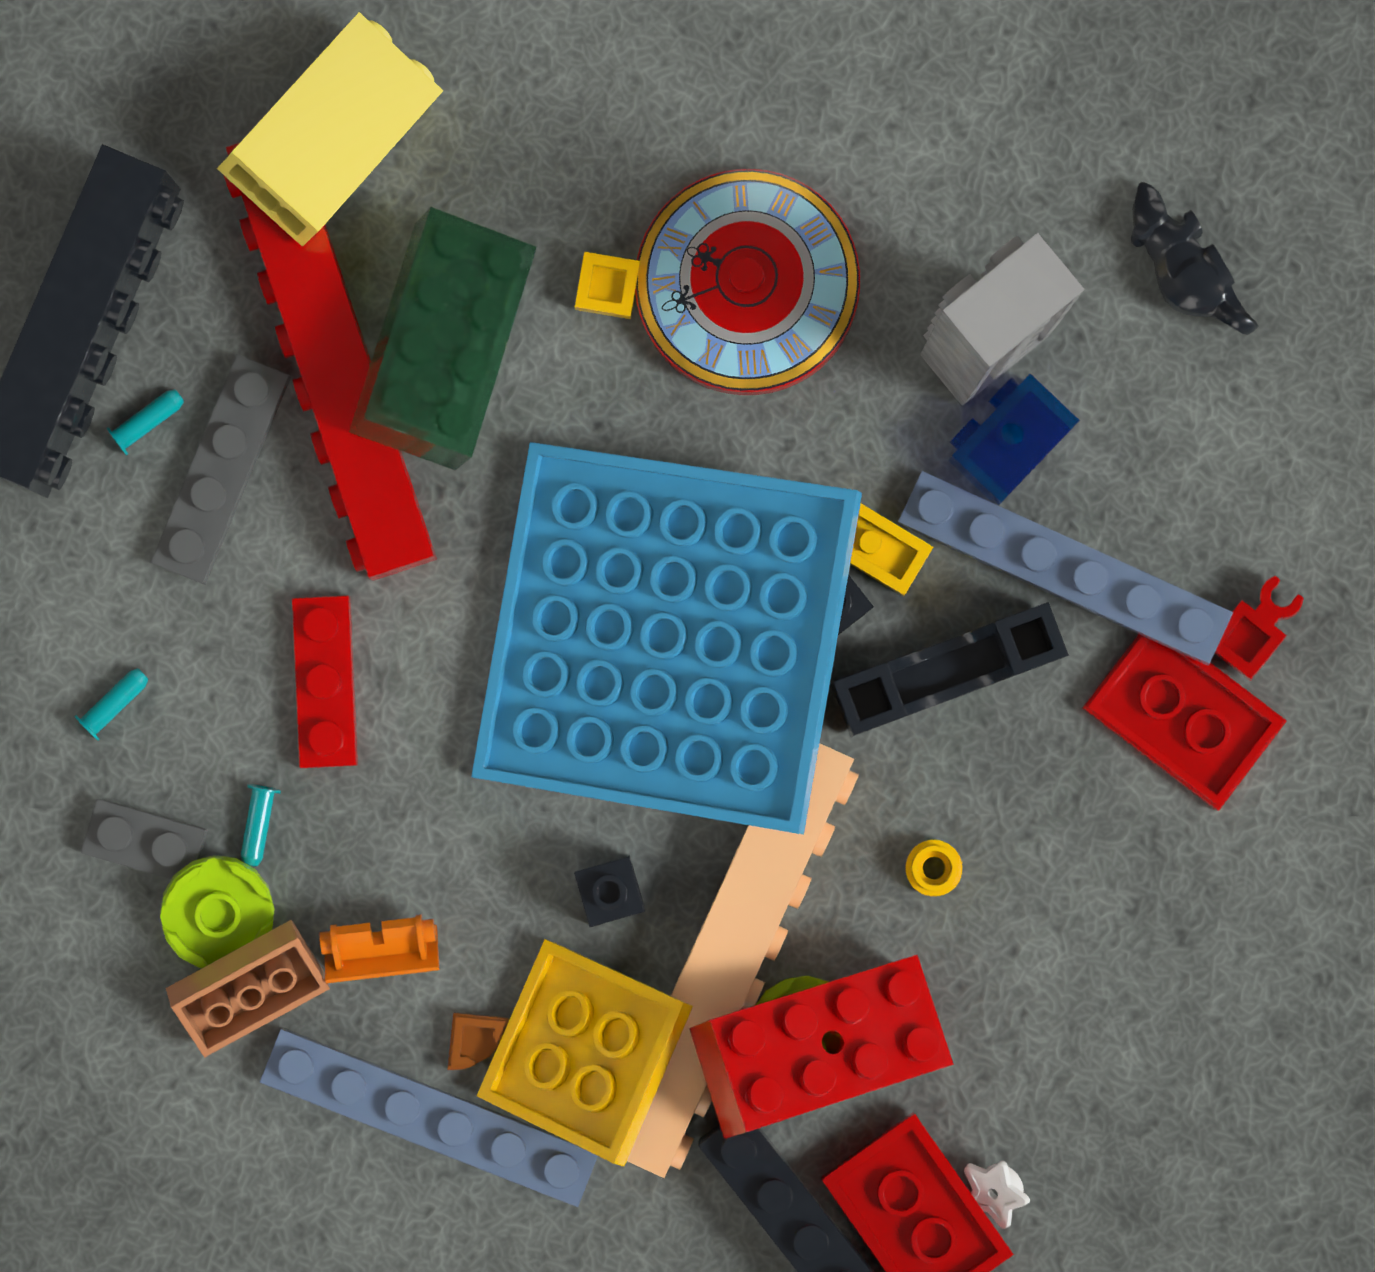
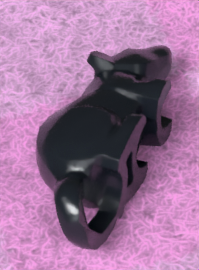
M1140 182L1132 208L1134 229L1132 231L1131 243L1136 247L1145 245L1149 256L1154 261L1158 287L1165 302L1174 310L1184 315L1213 317L1244 335L1254 332L1259 326L1246 312L1231 286L1235 283L1218 250L1213 244L1202 248L1196 240L1202 236L1203 232L1193 211L1190 210L1184 213L1181 223L1173 220L1167 214L1165 203L1159 191L1148 183Z

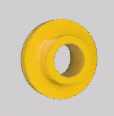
M927 840L919 843L910 851L906 859L905 872L909 883L919 893L927 896H942L952 891L959 883L962 875V861L958 852L950 844L941 840ZM930 857H937L944 864V872L937 879H930L923 872V864Z

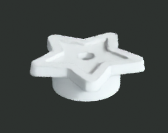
M1005 1161L993 1164L987 1169L971 1163L965 1167V1175L973 1189L971 1194L984 1212H988L1001 1228L1009 1227L1011 1225L1012 1210L1023 1207L1030 1202L1029 1197L1023 1193V1184L1018 1174L1008 1167ZM992 1189H995L997 1191L998 1196L992 1191Z

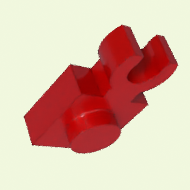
M1277 576L1271 577L1262 586L1260 605L1256 610L1243 600L1237 605L1215 651L1216 655L1249 681L1255 677L1287 637L1286 634L1275 626L1277 622L1294 617L1300 611L1304 598L1299 594L1288 606L1279 607L1273 603L1271 593L1278 587L1281 581Z

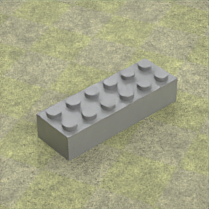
M1039 233L1035 234L1026 243L1018 235L1015 236L989 258L991 261L985 266L986 270L980 275L981 279L978 282L969 274L952 287L942 297L944 300L938 305L940 308L934 313L936 316L931 320L932 324L927 327L928 331L923 335L927 342L920 353L921 357L962 406L967 404L1050 336L1085 290Z

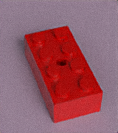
M918 954L713 1018L689 1028L724 1139L954 1065ZM822 1040L825 1043L826 1051L822 1046Z

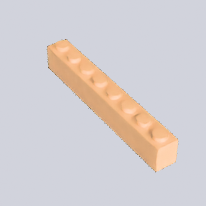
M819 744L804 835L747 826L670 995L692 1005L693 1008L628 1156V1162L665 1178L670 1166L681 1169L694 1138L685 1135L693 1114L704 1118L712 1101L689 1028L710 1019L755 1006L765 983L755 978L764 957L775 961L788 933L787 929L779 926L788 905L796 909L799 908L812 879L803 874L812 853L822 857L835 829L834 825L826 822L835 801L842 805L847 803L859 774L850 771L854 761L853 758L823 744Z

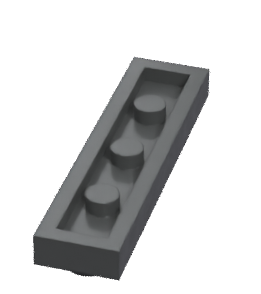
M236 354L151 560L152 564L206 585L291 379L288 374Z

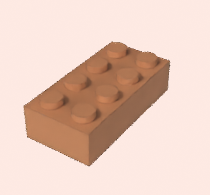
M290 920L167 987L166 991L171 1008L205 1058L324 993L330 987L325 982L324 970L293 921Z

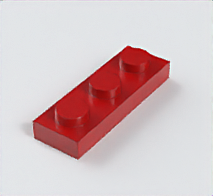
M350 596L292 598L300 768L358 766Z

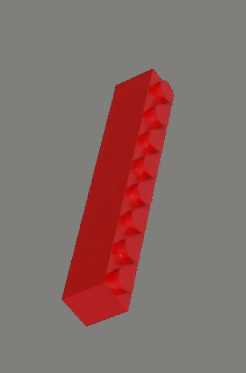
M239 143L225 147L227 154L229 155ZM224 176L232 199L242 196L248 217L239 219L240 226L249 251L260 250L266 270L258 272L257 277L267 305L276 302L278 304L284 323L275 326L277 338L285 358L295 355L301 377L292 379L294 389L303 412L313 409L319 430L310 433L320 464L331 463L337 484L328 486V490L338 518L349 517L355 537L346 540V544L356 572L366 569L368 577L375 581L437 560L326 224L304 246H301Z

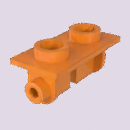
M419 914L413 918L381 921L382 931L372 932L370 923L345 926L330 925V931L320 932L319 935L321 953L325 955L326 984L439 970L438 930L434 919L423 920L422 914Z

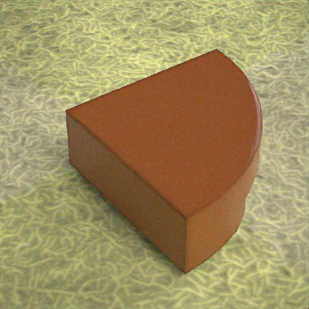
M454 1012L447 1070L470 1068L490 1057L498 1047L510 1018Z

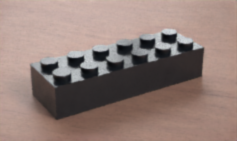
M104 144L100 147L0 379V478L46 498L49 497L52 488L60 490L69 475L72 459L66 457L74 436L82 438L91 424L95 407L88 405L96 385L105 386L112 375L117 355L111 353V350L119 332L127 334L130 331L139 310V303L133 301L141 281L149 283L153 278L162 254L161 251L155 249L164 228L171 231L175 227L184 204V200L178 197L181 190L166 170Z

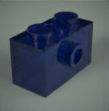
M1029 374L1021 384L1011 377L988 401L996 410L981 425L972 418L950 441L957 451L948 461L992 503L998 506L1080 421L1032 374Z

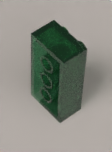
M430 207L414 225L349 432L453 470H457L471 459L537 247Z

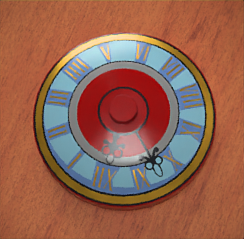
M736 169L709 175L687 186L672 197L655 216L644 235L637 256L640 266L635 289L636 302L642 323L654 347L675 370L686 378L703 387L726 394H768L787 389L809 378L821 369L841 347L851 329L858 308L860 295L859 260L853 239L842 218L829 202L809 186L784 174L768 170Z

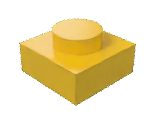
M584 251L575 310L631 319L640 261Z

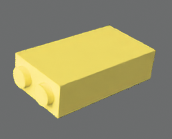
M359 12L217 169L301 246H304L326 224L443 90L434 82L431 72L422 63L409 59L392 43V38L385 28L375 21L367 20Z

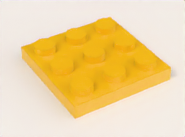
M544 939L477 1093V1097L613 1164L625 1166L693 1006L564 946Z

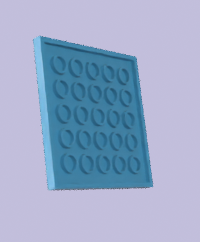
M530 442L471 777L804 835L862 493L858 490Z

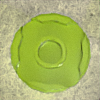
M213 855L194 860L174 874L163 893L160 919L165 939L176 954L192 965L204 968L271 931L275 909L269 886L255 868L237 858Z

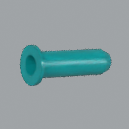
M176 389L168 390L113 431L109 427L106 430L127 456L128 452L126 449L177 412L182 407L184 400Z
M139 668L129 671L84 716L79 718L75 715L74 717L99 741L100 738L97 734L146 687L149 678Z
M247 784V788L252 789L240 855L242 862L249 866L257 867L264 855L274 794L281 793V790L262 785Z

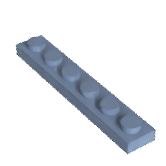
M923 471L898 521V524L1205 665L1210 664L1233 614L1232 611Z
M284 1028L280 1029L260 1080L262 1084L576 1207L579 1206L598 1157L552 1133Z

